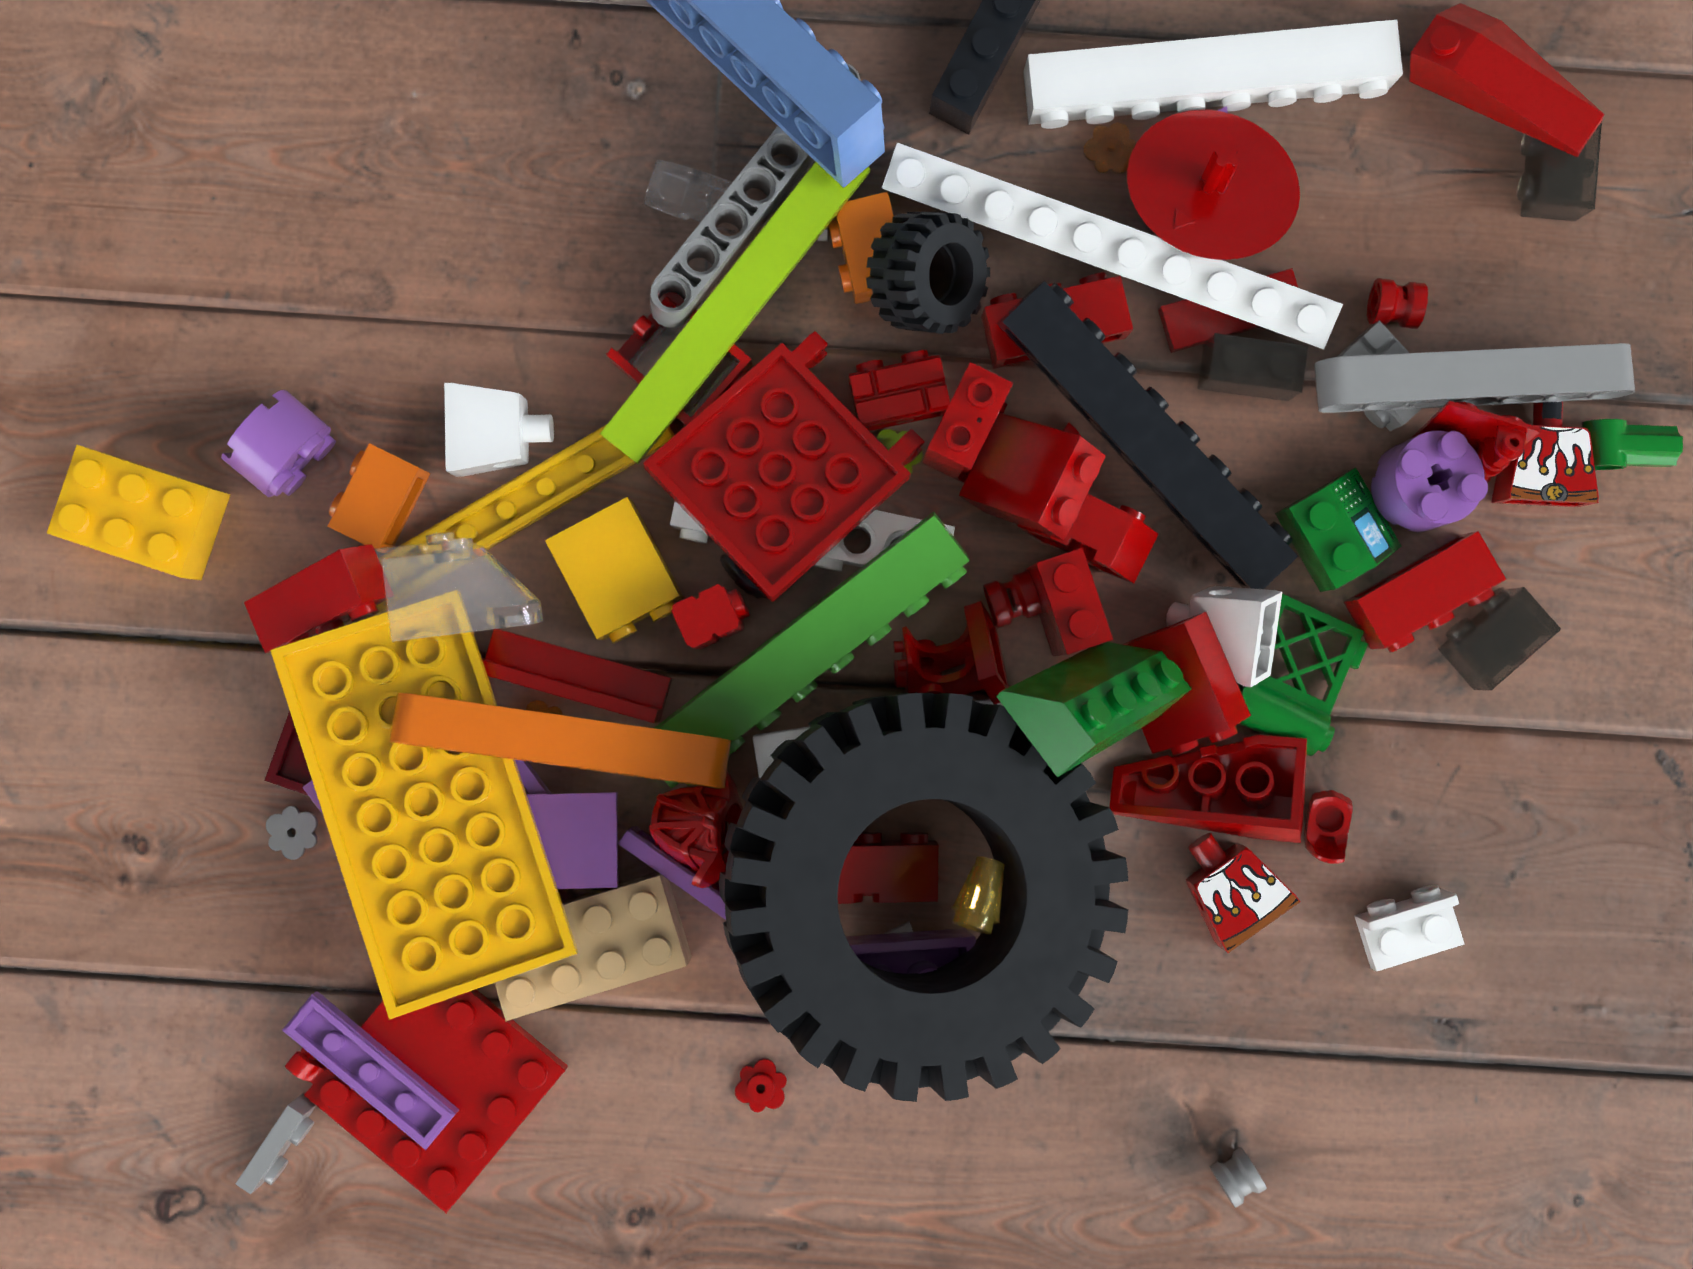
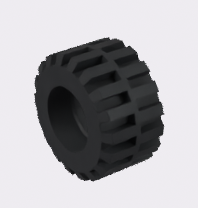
M907 212V214L894 216L892 223H885L880 229L881 238H874L871 248L874 250L873 256L868 257L866 268H870V277L866 278L867 288L873 290L870 299L874 307H880L879 316L884 321H891V326L895 328L929 333H954L958 331V327L967 326L971 322V314L977 315L982 307L980 300L982 297H986L988 287L985 286L986 279L990 277V267H987L986 260L989 258L988 248L982 246L984 237L980 230H974V223L968 218H961V215L956 213Z

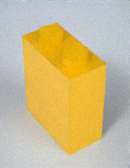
M628 497L545 540L598 640L610 638L612 643L621 641L637 632L635 623L648 616H651L653 622H656L672 614V604L684 598L634 502Z

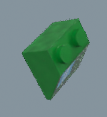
M1356 467L1275 513L1282 527L1292 537L1294 548L1320 592L1338 589L1378 566L1402 547L1389 523L1378 511L1372 494Z

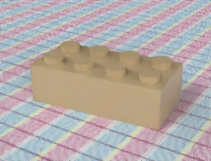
M654 872L618 883L617 888H601L562 900L578 953L495 982L494 984L505 1021L686 967L692 955L669 879L659 872Z

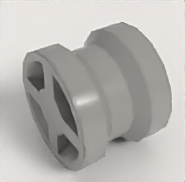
M1242 1147L1235 1150L1232 1158L1227 1162L1217 1161L1209 1166L1235 1208L1243 1204L1244 1197L1252 1192L1259 1194L1267 1189L1264 1181Z

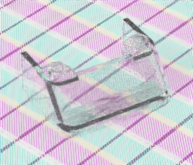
M454 532L433 533L425 535L426 543L375 548L382 566L386 600L377 605L379 612L375 616L388 612L392 642L523 626L543 621L541 601L485 547L474 544L472 538L455 539Z

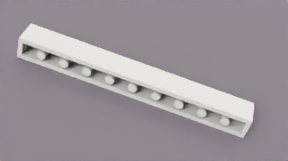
M900 143L896 144L882 185V189L948 213L960 214L962 218H968L970 221L1321 349L1325 348L1343 306L1339 302L1226 261L1203 258L1183 252L1157 236Z

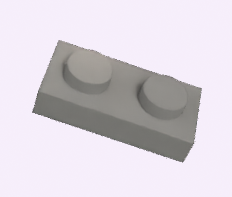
M301 1094L287 1105L236 1182L237 1186L249 1194H252L263 1183L266 1182L272 1185L289 1162L283 1156L291 1143L298 1146L312 1128L314 1121L309 1119V1116L316 1105L305 1097L304 1094Z

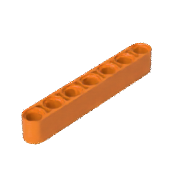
M409 693L397 694L389 741L412 746L716 788H725L731 740L711 736Z

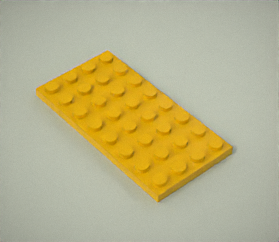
M456 589L270 650L389 1020L578 953L516 761L513 759L389 742L398 693L497 706L460 591Z

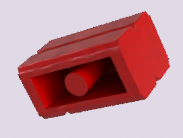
M919 350L902 355V363L884 366L883 360H871L856 365L857 372L849 374V385L856 418L869 431L944 416L950 404L940 355L929 357L927 350Z
M719 584L699 592V598L690 596L672 604L671 610L686 645L699 650L719 642V637L728 638L743 631L745 625L743 619L750 616L740 591H737L736 588L729 591Z

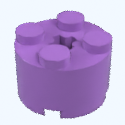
M280 390L272 395L279 401L270 409L261 403L233 433L227 443L234 450L233 453L222 454V459L267 497L278 496L282 492L287 496L293 494L307 477L302 472L304 467L312 458L317 461L322 460L336 443V440L330 436L331 428L287 390Z
M1456 431L1425 432L1390 448L1379 459L1376 476L1372 478L1371 484L1372 497L1381 515L1393 525L1398 524L1413 532L1429 531L1465 518L1476 508L1479 501L1485 498L1488 492L1483 465L1477 452L1468 443L1466 437Z

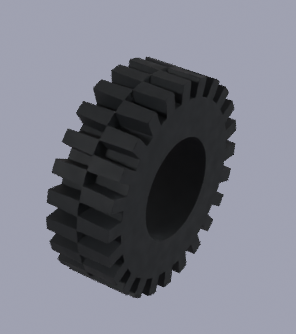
M905 693L870 697L852 702V706L838 712H827L808 723L810 728L795 740H785L770 755L774 761L761 778L753 777L742 795L746 804L741 811L737 824L730 822L724 843L729 854L726 872H720L719 891L725 903L726 922H723L725 936L735 956L743 981L770 1024L778 1033L781 1032L786 1036L797 1052L816 1068L824 1064L832 1068L844 1084L864 1092L869 1083L880 1084L892 1099L917 1102L918 1089L924 1087H931L945 1101L968 1098L967 1080L980 1076L995 1089L1018 1080L1011 1061L1023 1053H1026L1041 1064L1052 1058L1061 1048L1049 1031L1056 1026L1061 1018L1080 1028L1089 1019L1095 1008L1078 995L1085 986L1089 976L1106 983L1110 982L1118 961L1100 951L1104 932L1125 933L1128 921V909L1109 901L1110 884L1128 881V868L1126 857L1107 851L1105 848L1103 836L1119 829L1110 807L1090 802L1086 791L1096 784L1091 773L1083 764H1079L1057 777L1004 706L982 704L973 701L972 696L963 694ZM943 799L962 810L973 820L990 847L996 870V894L990 917L981 934L976 939V944L968 952L965 951L953 961L937 968V970L921 974L887 972L862 962L856 956L846 939L840 922L838 884L844 861L858 836L868 825L885 812L913 801Z

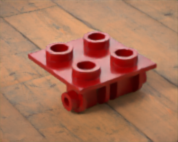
M1449 400L1411 438L1430 431L1460 432L1477 452L1488 483L1491 477L1498 475L1508 467L1510 461L1516 460L1522 455L1524 445L1539 434L1541 428L1524 423L1522 419L1516 416H1500L1480 410L1469 402H1453Z

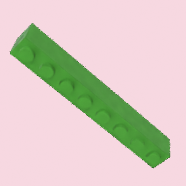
M933 511L654 728L731 740L729 755L732 754L745 742L742 737L745 732L755 725L759 730L770 725L781 715L778 709L779 706L791 697L796 703L801 701L816 689L818 684L815 682V679L828 669L832 674L839 672L855 658L851 652L864 641L869 646L877 643L892 630L888 623L903 612L906 617H910L929 602L926 596L929 591L940 583L946 589L964 576L967 570L963 565L970 561L967 553ZM665 781L671 789L679 784V782Z

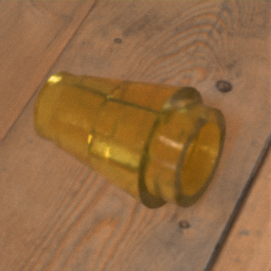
M976 857L975 864L972 866L951 908L955 911L954 924L975 932L991 934L993 925L999 924L1005 864L987 857Z

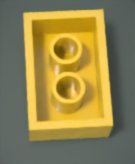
M76 445L47 534L173 576L201 581L231 494L104 452Z

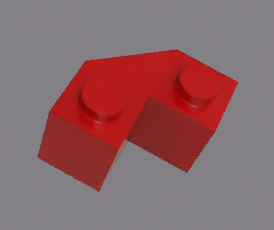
M1087 494L1077 519L1072 524L1065 541L1017 524V527L1046 545L1066 552L1083 548L1088 564L1100 572L1133 584L1158 536L1157 532L1143 523L1146 518L1144 514L1124 505H1121L1120 508L1114 507L1090 494Z

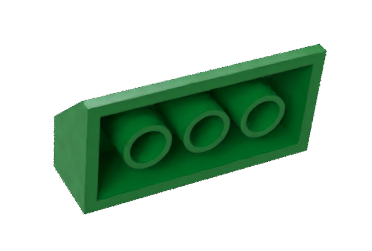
M1105 642L1090 647L1002 690L996 697L1051 770L1059 777L1154 721L1192 688L1183 678V673L1178 665L1169 660L1162 651Z

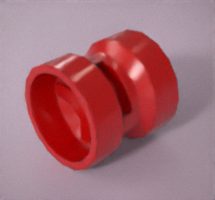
M1377 278L1371 287L1368 298V323L1375 324L1380 320L1383 325H1386L1391 321L1397 322L1402 328L1418 329L1423 322L1427 309V285L1425 283L1408 282L1402 286L1397 285L1391 279Z
M1028 571L1014 574L1011 581L1005 583L993 581L983 585L986 602L997 629L1010 625L1016 617L1024 616L1031 618L1042 613L1039 597Z

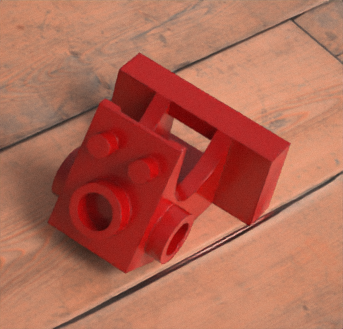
M982 601L964 607L967 627L957 640L948 644L936 646L931 640L922 639L917 641L907 626L902 627V640L893 641L894 653L902 652V659L894 660V676L897 688L905 687V693H953L963 695L984 689L993 704L1001 703L996 696L1002 690L1008 688L1009 684L997 628ZM965 664L963 669L955 673L942 675L941 671Z

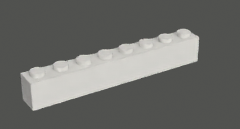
M1396 19L1028 54L1023 73L1028 124H1041L1042 128L1053 129L1067 125L1068 121L1086 119L1088 124H1103L1112 121L1115 116L1132 115L1134 120H1147L1157 117L1160 112L1177 111V113L1219 106H1223V108L1227 106V111H1239L1250 107L1251 103L1268 102L1270 107H1283L1293 104L1297 99L1314 98V102L1317 103L1335 101L1341 98L1342 95L1359 93L1360 98H1375L1388 92L1403 75L1398 22Z

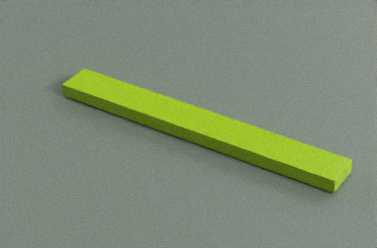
M815 162L605 426L600 435L639 465L869 175L870 168L867 167L843 188Z

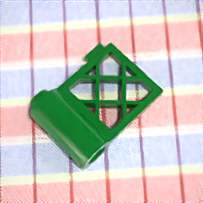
M1282 594L1276 634L1277 644H1275L1274 650H1280L1289 674L1277 679L1269 676L1251 688L1237 683L1251 714L1250 717L1239 724L1263 735L1306 738L1308 756H1313L1318 750L1324 752L1330 745L1335 733V728L1330 725V714L1349 668H1359L1368 643L1361 641L1364 631ZM1284 608L1300 616L1306 631L1305 634L1288 640L1285 639L1279 625ZM1313 622L1323 627L1315 629ZM1328 630L1347 637L1341 655L1331 659H1327L1317 635ZM1309 638L1318 664L1298 671L1288 645ZM1338 661V663H1337V665H1336V667H1335V670H1334V672H1333L1332 669H1331L1330 664L1335 663V662ZM1321 668L1328 685L1322 700L1307 694L1300 675ZM1292 679L1294 687L1283 682Z

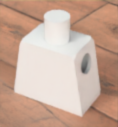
M444 383L446 472L456 477H464L525 465L529 462V443L553 442L554 422L552 415H528V402L521 394L463 384Z
M1209 587L1194 594L1190 600V605L1174 602L1168 610L1166 624L1169 626L1207 612L1236 682L1251 688L1271 676L1282 592L1266 589Z

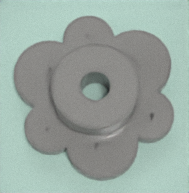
M295 806L286 807L282 814L271 815L266 821V830L272 835L268 841L269 847L275 851L281 850L284 857L290 860L302 857L305 848H312L317 843V836L313 833L318 826L316 816L311 812L300 813L299 809ZM292 828L296 830V835L292 834Z

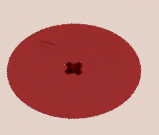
M1192 110L1166 117L1150 127L1141 136L1132 150L1128 163V189L1134 207L1142 220L1162 240L1183 252L1216 260H1231L1260 253L1274 245L1286 234L1299 208V180L1296 169L1287 152L1263 128L1234 114L1214 110Z

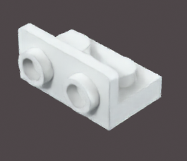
M1437 885L1425 886L1411 892L1412 898L1397 903H1395L1394 899L1376 901L1367 905L1368 912L1355 915L1354 917L1370 968L1377 972L1464 945L1453 906L1459 904L1457 894L1439 889Z

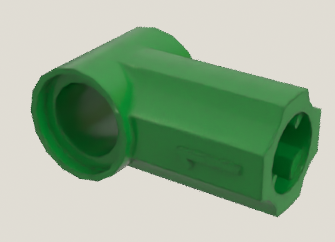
M1596 419L1582 422V428H1587L1591 435L1595 470L1624 469L1627 466L1672 467L1677 465L1678 458L1683 452V436L1679 434L1677 426L1627 425V421L1622 419Z

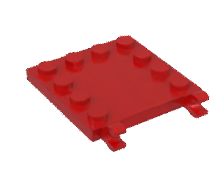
M816 331L811 333L792 352L783 343L779 344L643 462L644 469L771 602H774L910 479L911 473L904 466L913 461L923 451L921 446L925 443L913 429H910L888 450L809 370L827 356V352L824 349L828 346V343Z
M477 989L390 1020L382 1001L361 1028L459 1109L425 1150L304 1048L297 1051L285 1065L286 1069L294 1076L313 1084L304 1094L305 1097L446 1214L568 1067L567 1064L513 1019L505 1021L503 1011Z

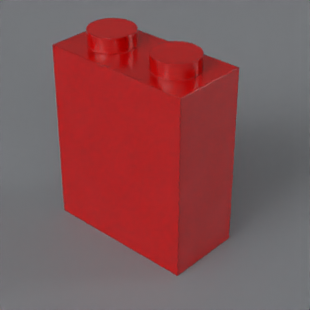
M999 413L959 496L987 514L1065 541L1072 524L1077 519L1079 510L1093 481L1099 474L1106 455L1079 435Z
M1083 548L1037 562L1024 570L1029 572L1034 582L1042 610L1039 616L1053 656L1069 655L1113 640Z
M1207 612L1187 618L1123 644L1162 651L1169 660L1178 665L1183 673V678L1192 688L1158 718L1141 728L1152 754L1171 749L1173 755L1181 754L1199 745L1197 740L1207 736L1211 743L1222 741L1237 734L1236 725L1251 716Z

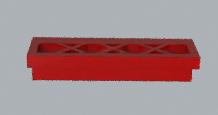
M498 628L493 629L486 657L482 659L487 676L650 723L660 722L672 682L671 677Z

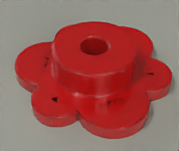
M763 1058L758 1060L754 1067L746 1065L741 1069V1081L735 1087V1096L740 1102L749 1103L750 1109L757 1113L762 1112L765 1107L776 1109L783 1104L785 1094L782 1088L785 1087L787 1078L784 1073L776 1072V1066L772 1060ZM762 1084L765 1086V1089L759 1090L757 1086Z

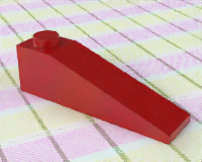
M1462 3L1438 13L1411 51L1409 82L1575 157L1579 156L1604 118L1605 114L1502 20Z
M1255 735L1243 738L1241 742L1218 747L1210 745L1192 753L1174 757L1166 755L1114 767L1109 807L1114 815L1253 839L1301 843L1307 739Z

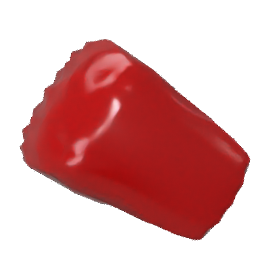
M1334 790L1315 792L1311 796L1304 830L1305 848L1313 857L1328 864L1343 863L1346 856L1345 851L1353 806L1350 798Z

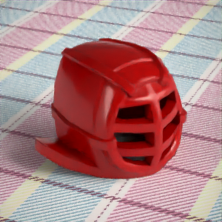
M728 771L725 788L718 789L697 785L696 787H683L664 792L663 794L660 793L656 797L657 801L652 812L649 830L655 844L678 862L688 865L697 873L693 877L691 884L699 888L710 887L720 879V872H726L729 851L727 850L723 855L722 852L725 848L727 822L729 825L730 822L737 824L743 809L737 786Z

